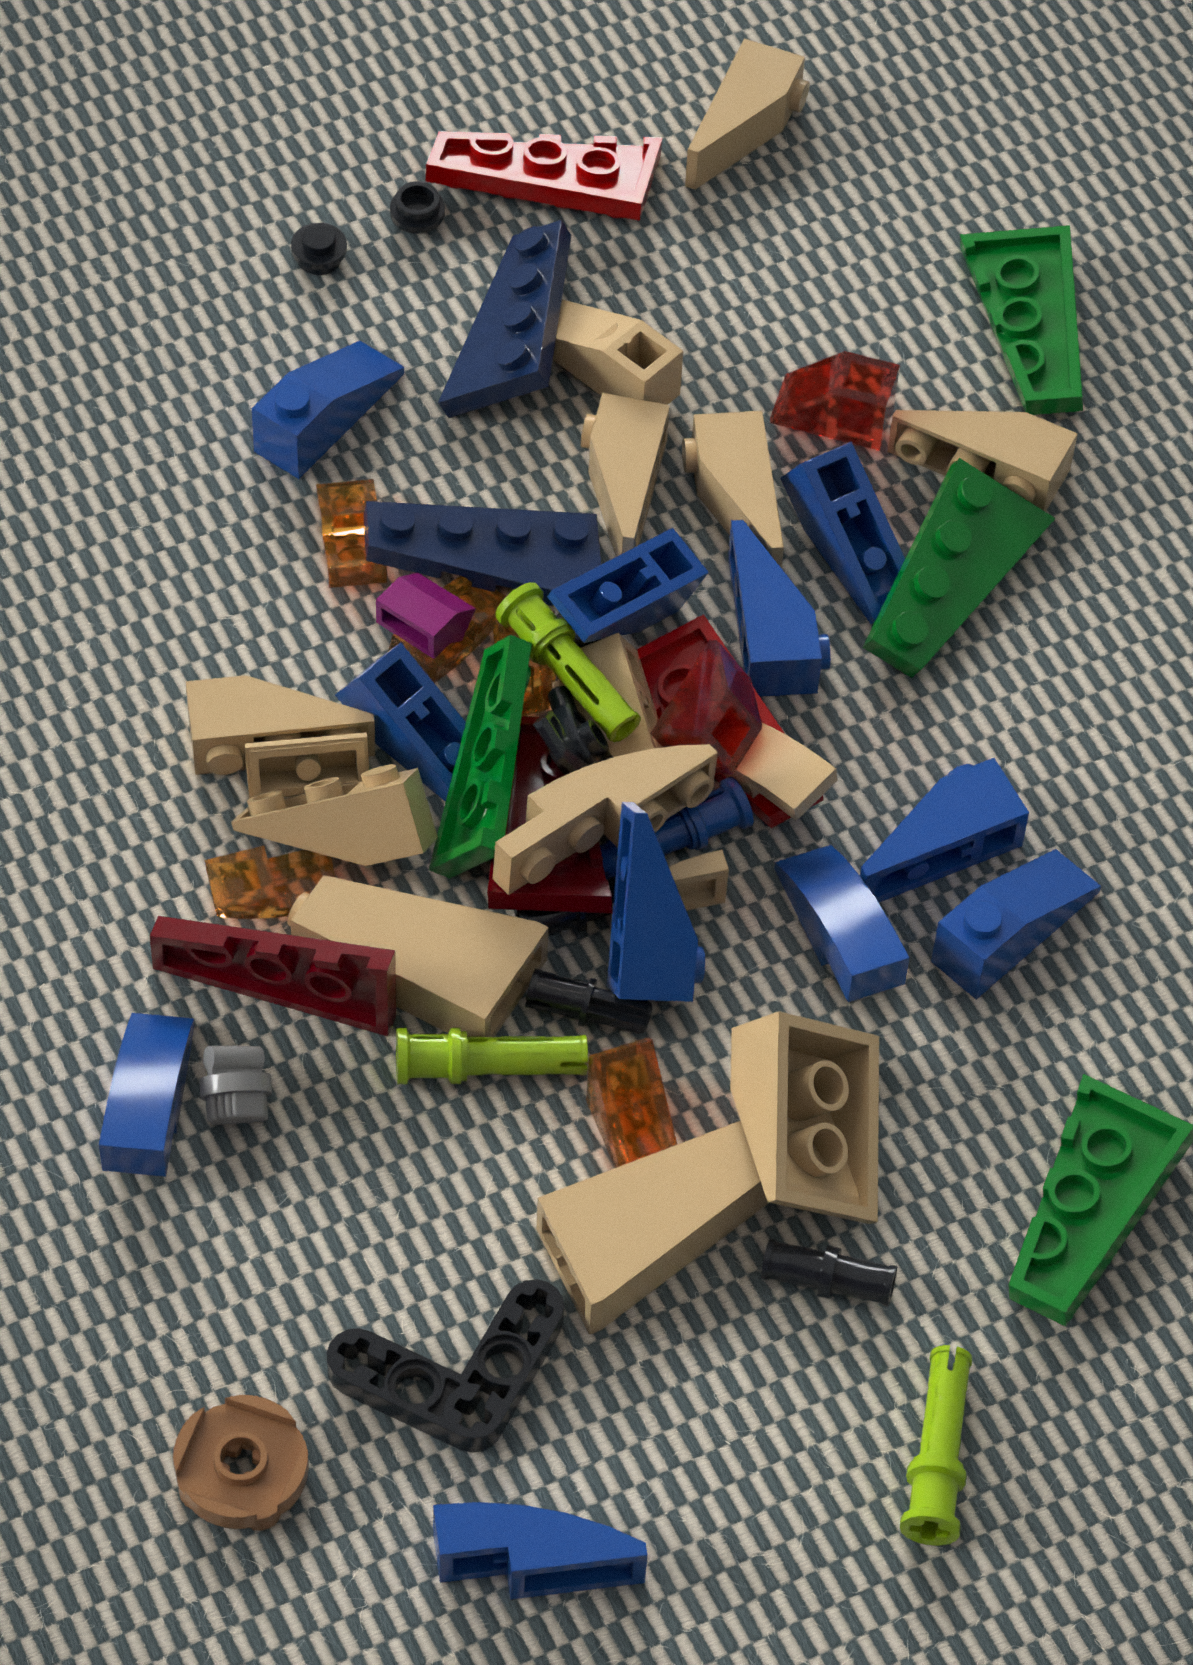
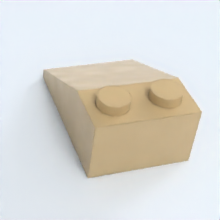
M780 1011L733 1027L731 1033L730 1090L767 1202L866 1224L878 1222L879 1036Z

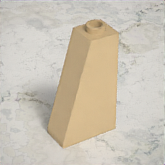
M323 875L310 894L304 892L296 899L287 920L288 925L291 926V935L395 950L396 1007L447 1033L450 1028H460L461 1031H467V1037H495L529 988L534 969H542L547 961L549 927L537 921Z
M740 1120L538 1197L536 1229L590 1335L605 1328L766 1206L768 1202Z

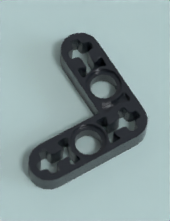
M538 1279L525 1280L515 1285L506 1296L461 1374L371 1331L360 1328L345 1330L335 1336L326 1352L328 1378L334 1388L348 1397L459 1450L470 1453L482 1452L492 1447L501 1437L559 1336L564 1320L563 1297L556 1287L546 1281ZM536 1304L544 1305L546 1307L545 1317L538 1315L533 1320L527 1332V1340L519 1335L523 1327L524 1309L531 1311ZM508 1352L517 1356L522 1362L523 1367L517 1375L502 1379L489 1373L485 1366L486 1361L496 1353ZM359 1353L368 1355V1367L359 1365L354 1372L345 1370V1358L354 1360ZM387 1365H393L387 1372L384 1387L379 1388L378 1374L385 1376ZM409 1377H419L428 1381L434 1390L426 1401L411 1404L399 1398L396 1388L403 1380ZM481 1390L489 1395L485 1404L484 1423L477 1421L471 1429L463 1427L462 1414L471 1415L481 1400Z

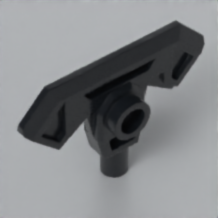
M566 686L553 688L547 695L552 710L540 716L533 726L547 746L554 763L564 775H567L583 767L601 762V755L609 750L607 740L602 731L591 719L586 721V718L578 711L573 696Z

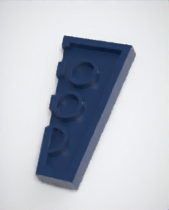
M562 220L541 227L533 226L512 236L438 401V404L448 418L549 387L572 236Z
M366 501L363 517L366 561L439 579L447 572L465 577L472 582L471 587L495 592L496 585L516 589L529 582L536 583L544 592L543 601L549 606H553L547 596L553 589L602 564L597 514Z

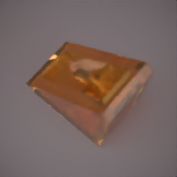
M648 1037L589 1055L586 1102L614 1167L617 1168L677 1145L653 1040Z

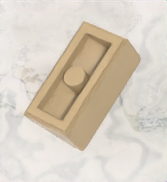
M367 732L245 744L249 799L275 790H282L284 797L305 794V786L333 777H338L341 785L362 781L361 774L369 770Z

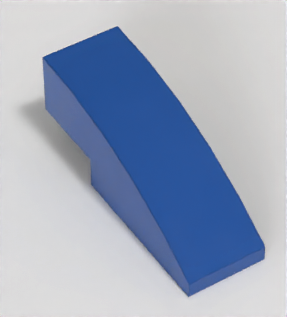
M828 845L775 862L774 869L821 966L830 965L847 1002L905 984L910 957L877 899L842 854L832 845Z
M131 1013L115 1065L99 1141L102 1171L166 1177L173 1133L177 1134L194 1033V1018Z
M470 1502L433 1505V1536L440 1583L507 1575L511 1600L645 1583L648 1557L646 1543L610 1526L565 1512L518 1504Z

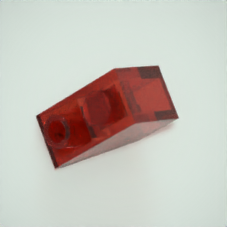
M843 351L785 374L771 413L770 423L847 443L852 441V444L880 451L894 410L900 365Z
M718 640L708 641L650 734L662 747L710 744L718 752L715 774L733 775L763 726L751 678Z

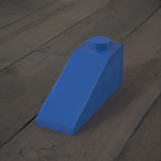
M359 340L288 372L252 407L254 452L297 479H300L404 375V367Z
M851 441L799 464L780 479L804 531L872 625L887 598L905 557Z
M731 520L728 560L744 674L760 697L817 694L820 671L830 669L828 634H818L815 610L743 520Z
M671 528L553 589L547 597L580 639L586 643L601 640L616 633L622 636L641 632L678 612L709 572L678 533Z
M400 642L337 692L335 696L343 705L372 713L375 725V744L406 770L418 768L422 783L446 802L466 722Z
M995 758L976 765H960L950 771L945 777L940 778L861 866L860 876L878 903L1022 847L1029 811Z
M622 802L607 987L619 999L693 1002L694 984H701L704 978V948L698 946V938L648 814L634 802Z
M1057 849L1048 852L981 885L938 922L931 962L977 1000L1100 893L1101 885Z

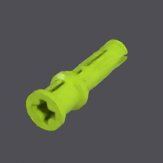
M529 582L513 590L503 599L495 612V617L503 627H511L521 639L532 643L530 659L534 663L540 665L547 664L571 692L572 696L606 733V737L610 741L615 743L628 737L638 727L641 716L634 712L606 679L605 675L598 670L574 642L575 632L564 618H558L543 601L544 592L536 583Z
M407 1028L396 1029L397 1085H406L410 1078H448L450 1084H461V1081H467L468 1075H587L588 1067L585 1063H588V1042L586 1035L564 1037H467V1031H461L460 1028H450L448 1034H409Z
M950 1345L937 1346L930 1352V1371L920 1453L907 1466L906 1478L907 1482L912 1486L909 1510L905 1511L900 1518V1531L906 1538L920 1544L933 1546L948 1545L959 1538L961 1525L960 1521L955 1517L957 1494L964 1489L967 1480L966 1470L958 1460L969 1371L973 1359L969 1351L957 1346L952 1371L948 1370Z

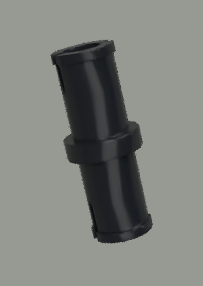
M769 1239L764 1254L761 1279H772L816 1289L817 1296L831 1299L834 1293L890 1306L898 1267L841 1255L842 1250L838 1247L827 1246L826 1251Z

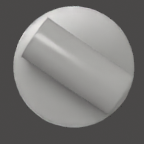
M207 1046L205 1048L203 1063L207 1070V1076L199 1079L200 1099L206 1101L207 1120L212 1125L263 1122L268 1119L267 1097L272 1095L271 1074L262 1072L265 1061L262 1047Z

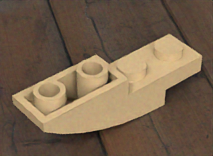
M710 744L678 745L642 750L583 767L528 795L525 824L495 842L493 880L510 895L528 882L534 884L541 881L552 871L556 864L573 853H583L589 850L600 840L603 834L618 848L622 802H634L648 814L654 831L657 832L666 819L686 806L688 808L698 806L709 796L714 787L718 752Z

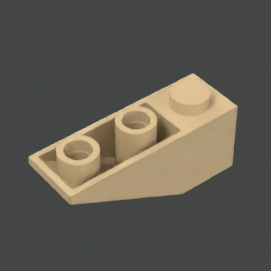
M562 299L553 360L601 396L602 393L668 405L680 395L683 350L640 319Z
M896 410L892 416L887 452L901 457L910 464L920 465L946 476L950 466L961 458L1046 512L1071 470L1078 433L1027 412Z
M247 675L185 681L195 775L209 773L228 775L239 770H246L245 744L367 732L368 755L375 756V725L372 713Z
M395 764L370 769L361 774L362 781L341 785L338 777L319 780L305 786V794L284 798L282 790L256 795L247 800L248 807L231 821L234 831L363 866L423 854L438 838L418 768L398 772Z

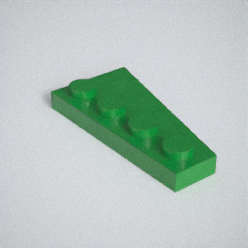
M1070 225L959 234L961 251L1025 412L1038 415L1083 411Z
M959 458L950 466L862 648L907 676L914 677L1056 518Z
M511 634L484 649L437 834L438 838L433 849L428 870L449 879L494 858L495 842L503 838L506 833L524 696L531 676L529 660L532 643Z
M1083 1074L1077 1090V1101L1071 1117L1068 1116L1061 1135V1146L1054 1166L1049 1169L1043 1186V1197L1035 1217H1032L1008 1285L1009 1299L1066 1327L1193 1143V1125Z

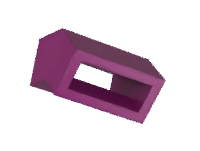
M414 573L398 577L376 599V623L435 659L449 644L463 640L476 608L420 573Z

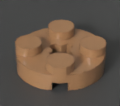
M236 1395L225 1398V1404L214 1406L206 1412L204 1406L192 1414L182 1426L173 1450L174 1471L181 1501L202 1519L224 1528H250L258 1531L270 1529L277 1524L281 1515L297 1502L307 1482L309 1471L308 1450L303 1435L296 1427V1421L281 1405L259 1396ZM242 1449L252 1451V1462L257 1466L252 1471H246L244 1474H235L231 1472L230 1466L223 1462L226 1456L238 1457Z

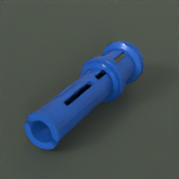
M731 776L721 780L720 788L711 791L701 804L693 808L686 806L665 820L661 828L655 832L664 856L685 847L689 850H700L708 846V839L736 826L741 830L753 826L754 818L750 803L736 779ZM608 840L600 845L606 879L616 876L618 848Z

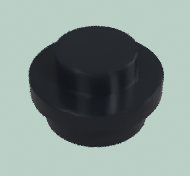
M420 181L409 182L401 186L392 198L390 217L393 223L403 231L416 234L426 233L436 229L443 222L445 203L432 185Z
M311 223L295 232L291 240V251L294 259L305 272L313 275H325L335 271L345 258L347 241L343 232L337 227L327 223Z

